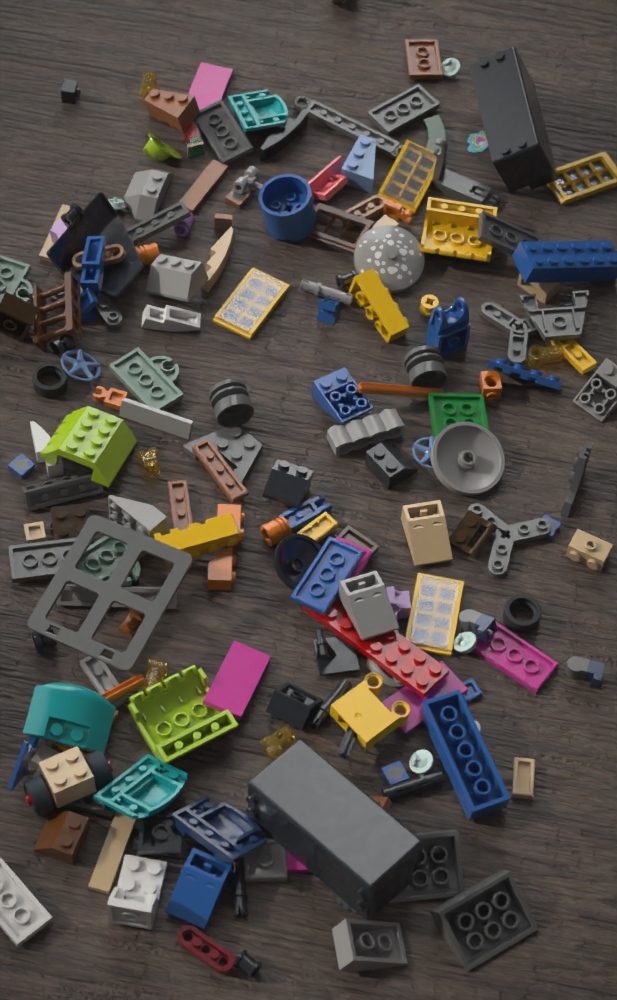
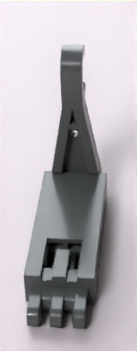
M438 138L435 144L440 146L442 150L438 148L433 153L437 156L431 185L435 186V190L466 203L496 207L500 197L491 193V187L446 169L448 144L443 139Z

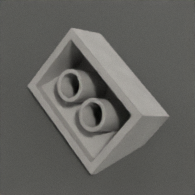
M160 254L150 265L146 291L149 294L189 302L209 278L202 262Z

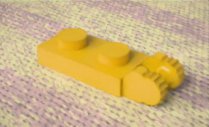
M574 339L551 341L553 347L559 350L582 375L596 367L597 362Z

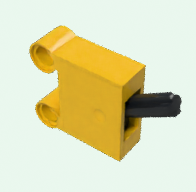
M378 673L367 674L363 682L331 704V717L346 731L338 750V756L342 759L349 758L355 742L365 752L394 729L402 727L408 722L410 707L406 702H395L390 712L377 698L381 694L383 679ZM401 712L404 715H397L396 713Z

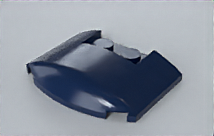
M205 796L172 813L170 817L183 836L190 835L216 855L215 860L233 863L267 843V839H262L260 835L262 830L252 819L222 801L219 805L209 803L210 797Z

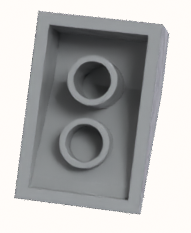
M344 919L332 929L338 966L341 971L358 972L405 966L408 964L400 923Z

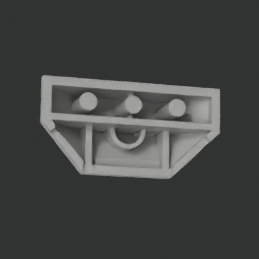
M160 169L135 172L124 196V200L135 221L141 222L157 214L174 173Z

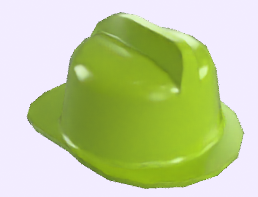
M148 133L150 139L143 152L152 160L160 162L170 156L178 159L182 158L181 154L174 148L163 143L153 134Z

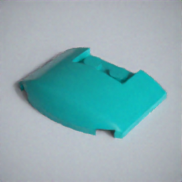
M267 89L228 96L231 111L235 114L243 132L285 125L288 119V110L284 101L276 94L268 95L270 92Z
M70 683L35 686L23 735L72 748L78 746L80 750L91 753L101 750L104 754L116 707L113 704L111 705L99 693L83 686Z
M147 754L96 793L94 799L131 819L151 817L164 810L178 797L184 788L187 773Z

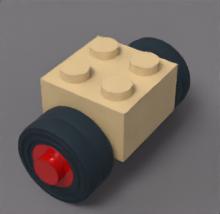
M78 746L38 762L41 776H36L23 782L26 793L24 798L28 807L31 806L37 817L54 810L52 799L57 808L102 790L114 780L113 768L101 750L83 757Z

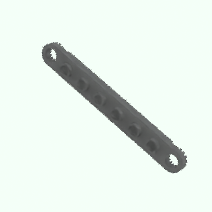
M302 95L294 99V108L298 112H301L302 109L309 112L308 117L355 140L358 139L360 134L376 139L375 150L395 160L403 148L400 142L315 100L303 97ZM303 102V103H306V105H303V106H302V105H300V104H298V103ZM408 151L404 158L410 160L411 151Z

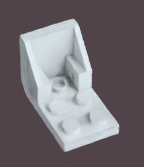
M125 854L118 885L110 894L107 904L109 922L152 929L167 862Z

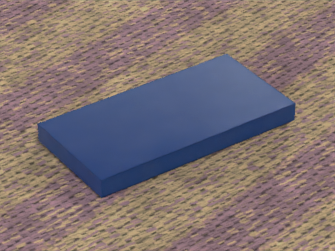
M329 536L290 596L291 601L325 616L338 597L340 581L350 578L364 556V551Z

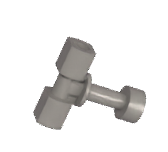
M250 166L245 171L244 176H240L235 181L233 190L240 194L247 187L250 190L255 188L260 191L263 184L257 182L259 170L254 166Z

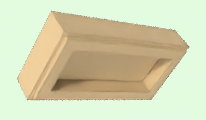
M514 757L513 798L533 799L535 759Z

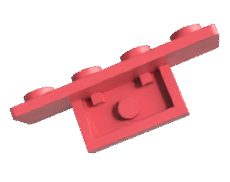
M342 156L334 159L308 182L313 199L327 201L348 183L347 176L341 175V168L344 165Z

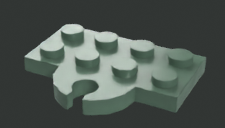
M0 255V301L5 292L26 302H30L29 298H32L33 288L30 282L26 280V277L31 270V265ZM21 294H26V295L29 296V298H27V297L22 298V297H19V295H21Z
M137 347L109 364V370L142 404L164 411L183 399V393L174 385L179 378L178 364H175L170 370L164 369L165 366L173 364V359L170 357L155 356L149 359Z
M104 536L88 547L76 569L107 581L128 545ZM142 553L139 559L147 555V553ZM138 561L130 573L134 581L138 580L141 570ZM128 577L123 586H130L132 579Z

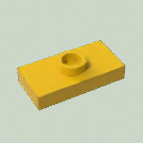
M325 511L298 531L297 534L309 536L318 543L337 529L339 523Z

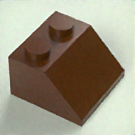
M71 811L50 813L33 851L73 865L90 829L89 818Z

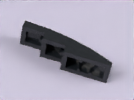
M302 109L296 120L289 118L282 129L274 128L260 149V161H265L280 152L302 132L308 124V111Z

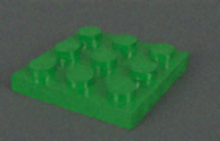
M429 393L428 403L434 440L443 429L458 422L476 423L489 430L483 394Z

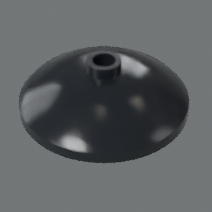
M293 534L284 538L278 544L274 553V566L280 580L286 586L295 590L320 552L321 546L314 539L303 534Z

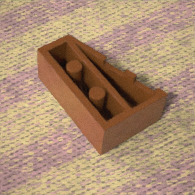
M152 89L144 99L150 116L161 122H167L170 127L178 128L183 134L200 112L193 95Z

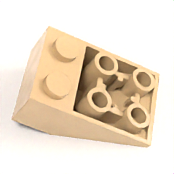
M436 500L403 506L401 521L414 566L452 561L447 524L441 501Z

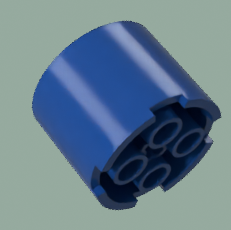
M282 174L271 178L262 186L259 192V203L265 226L270 236L276 240L282 239L295 242L304 239L314 230L313 227L317 220V214L310 185L304 178L294 174Z

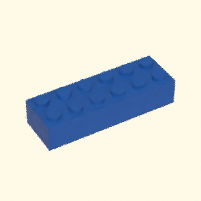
M610 240L520 242L512 255L525 283L615 281L617 278V252Z
M460 689L422 702L419 713L468 821L506 808L510 801V796Z

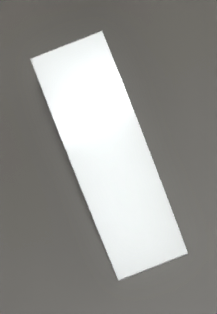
M146 305L142 314L141 327L175 332L199 330L201 313L166 305L165 309Z
M31 421V434L37 462H45L40 453L47 446L51 438L36 422ZM60 455L56 466L46 463L48 477L64 475Z

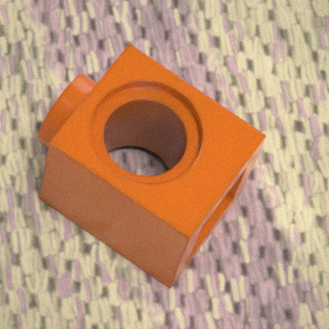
M481 371L479 388L480 394L484 396V400L500 399L502 385L499 371Z

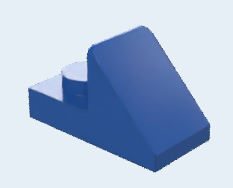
M86 288L80 294L81 323L97 317L93 308L99 302L93 290Z
M325 298L319 300L317 320L334 324L341 302Z

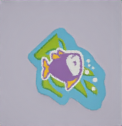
M484 131L469 135L467 140L470 143L467 149L469 152H483L488 148Z

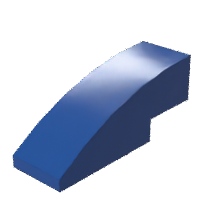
M87 236L81 263L83 271L80 285L83 291L86 288H90L93 292H101L105 265V236Z

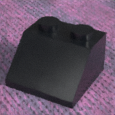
M380 443L366 451L365 466L388 490L418 471L394 444Z
M277 459L270 472L262 497L299 508L310 489L313 470Z
M286 682L274 690L266 712L271 714L272 718L279 721L283 720L289 723L290 727L302 730L308 726V721L314 716L317 707L322 703L323 699Z

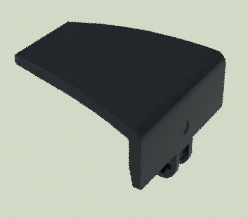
M98 192L84 210L77 204L72 203L70 205L69 211L61 216V220L67 229L46 254L63 276L71 271L80 281L82 271L74 267L72 258L76 253L84 251L87 236H105L106 246L120 244L124 248L126 256L119 263L104 266L101 292H99L118 298L144 265L120 216L104 193Z

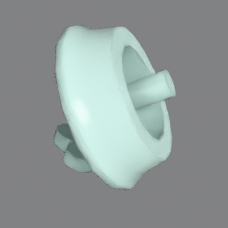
M455 58L446 59L441 65L442 74L447 77L456 76L460 71V62Z
M117 197L108 199L116 211L126 208L124 200L117 199Z
M472 632L459 633L453 643L454 649L464 654L471 652L476 647L475 634Z
M422 749L413 753L409 761L411 770L418 774L430 771L433 766L431 752Z

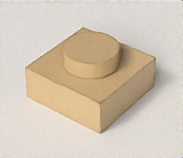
M43 521L24 524L27 543L46 541Z

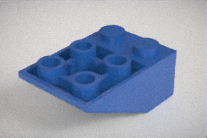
M345 367L313 381V397L322 409L341 424L374 409L364 393L358 392L357 383Z
M193 848L182 869L165 913L205 930L232 876V864L215 860L214 856Z

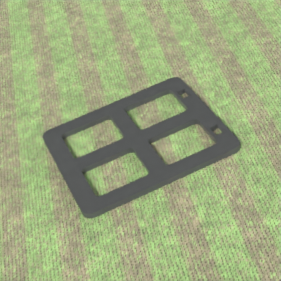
M92 515L86 521L28 619V626L38 634L124 672L131 671L193 563L192 557L189 553L101 516ZM98 533L128 545L107 581L76 569L95 535ZM142 553H148L174 564L165 583L153 601L122 589ZM68 583L99 595L77 632L47 620L49 613ZM114 603L121 604L145 615L125 652H119L93 640ZM51 627L60 630L58 636L48 632ZM105 650L114 654L112 660L102 656Z

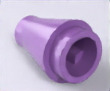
M190 213L191 217L174 225V232L178 236L189 234L195 219L192 213Z

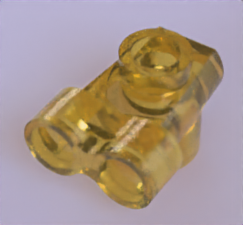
M154 71L143 72L139 98L145 99L152 89L159 90Z
M151 447L148 451L140 450L136 453L137 460L143 465L147 476H155L160 472L158 464L160 454L156 447Z
M285 725L272 735L263 737L260 742L274 760L281 754L280 751L283 748H289L294 744L295 735L289 726Z

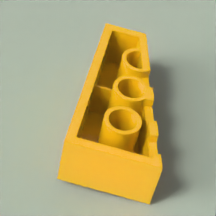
M373 268L356 275L348 293L356 297V304L359 308L364 307L367 318L375 321V328L386 342L389 343L406 335L410 327L409 322L401 314L398 304L391 298L388 288L384 287L380 275Z
M232 513L207 519L205 524L196 522L189 524V527L184 530H178V528L170 529V534L162 536L161 533L154 534L155 540L189 553L193 561L201 558L204 554L215 553L222 547L233 546L242 540ZM165 561L169 568L174 567V564Z

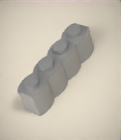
M395 408L384 409L379 414H368L363 419L350 420L345 425L332 426L327 430V440L335 455H343L352 450L364 448L369 444H377L386 439L398 437L404 433L405 425Z

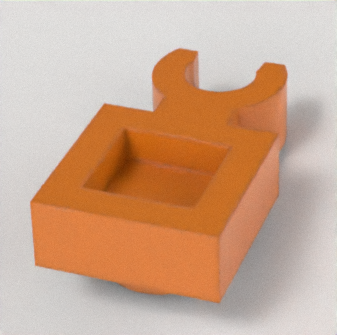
M386 199L384 202L383 215L396 221L402 219L403 222L409 224L412 220L413 211L402 209L403 205Z
M97 386L96 388L97 393H101L100 395L93 394L94 401H104V406L119 411L122 399L124 397L128 398V392L115 388H110L109 391H106L102 386Z

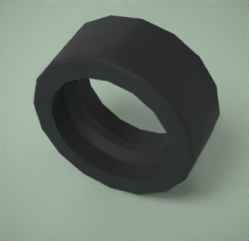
M54 362L43 363L35 368L32 374L33 388L41 397L56 398L66 392L68 377L60 364ZM46 375H56L61 378V382L54 386L42 385L39 383V380Z
M516 594L510 597L505 604L503 621L514 632H531L539 624L542 613L541 606L532 596ZM516 606L527 607L534 614L533 619L523 622L519 621L511 615V609Z

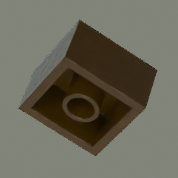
M5 292L0 301V333L22 343L34 322L39 308L30 302Z

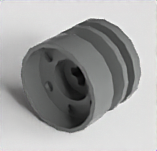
M430 345L420 346L412 349L404 357V365L408 373L410 386L442 388L448 382V374L439 348Z
M223 380L216 383L208 392V397L219 426L225 428L234 423L240 426L253 417L254 407L249 398L247 387L242 380Z

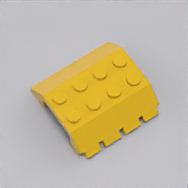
M428 197L420 250L425 253L490 262L492 246L478 240L479 214L485 211L496 216L498 207Z

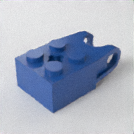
M462 297L457 298L447 310L443 311L441 306H437L432 311L425 345L439 348L442 357L467 348L471 324L469 322V308Z

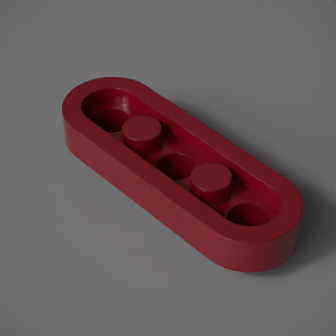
M187 925L178 931V944L219 974H228L233 970L234 956L224 947L193 926ZM191 937L192 940L188 942L185 941V938ZM208 949L210 952L208 954H204L202 950ZM225 961L227 965L221 966L219 963Z

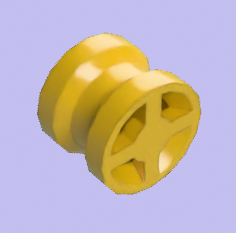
M430 294L423 296L420 313L425 317H431L433 309L438 306V298Z

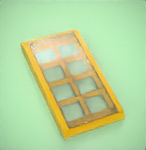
M407 140L377 195L403 205L402 209H410L415 214L432 182L437 156L433 154V151Z
M600 152L556 168L558 180L547 184L561 205H565L616 187L617 166L606 152Z
M252 268L217 312L213 322L250 340L287 293L290 285Z
M418 573L405 638L424 652L451 657L464 581Z

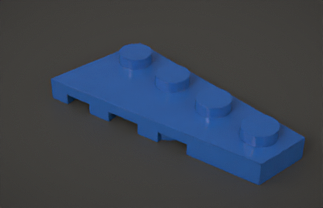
M498 357L497 360H490L487 367L493 370L494 368L500 369V371L509 375L515 374L525 380H534L538 384L560 390L563 382L559 381V377L549 375V377L542 376L541 371L532 369L530 372L524 370L525 366L515 363L512 366L507 364V360Z

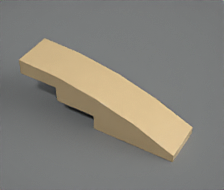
M232 227L210 249V260L206 263V274L209 279L202 286V290L206 292L216 283L225 268L233 243Z

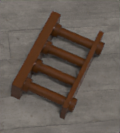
M71 271L64 274L65 282L60 286L44 292L37 285L33 286L32 298L34 306L39 308L34 319L33 342L44 353L47 352V341L68 334L75 341L82 339L80 281ZM65 291L63 299L46 305V298ZM65 306L64 313L46 319L47 312ZM66 320L65 327L47 333L48 326Z

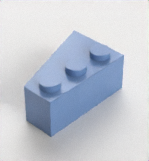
M360 134L341 168V175L347 176L348 183L345 185L372 194L376 139Z

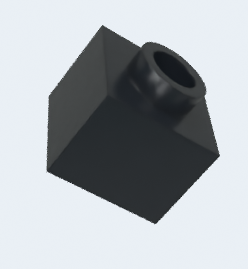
M64 79L61 88L62 103L75 105L76 99L80 97L81 89L78 88V81Z

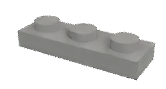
M90 656L80 660L81 668L99 694L119 685L104 662ZM128 696L120 697L111 702V705L113 704L116 708L128 702Z

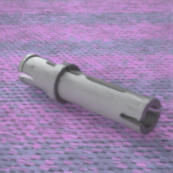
M304 278L299 288L300 290L313 293L314 296H323L351 306L354 297L353 294L324 286L320 282H311Z

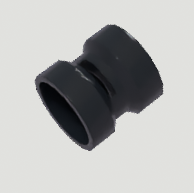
M66 334L60 336L59 339L53 340L50 346L58 357H62L68 350L76 348V343L70 335Z
M51 627L48 632L54 634V631ZM32 632L37 652L44 650L45 646H57L56 641Z

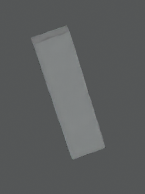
M125 397L121 402L119 416L188 440L191 437L194 421Z

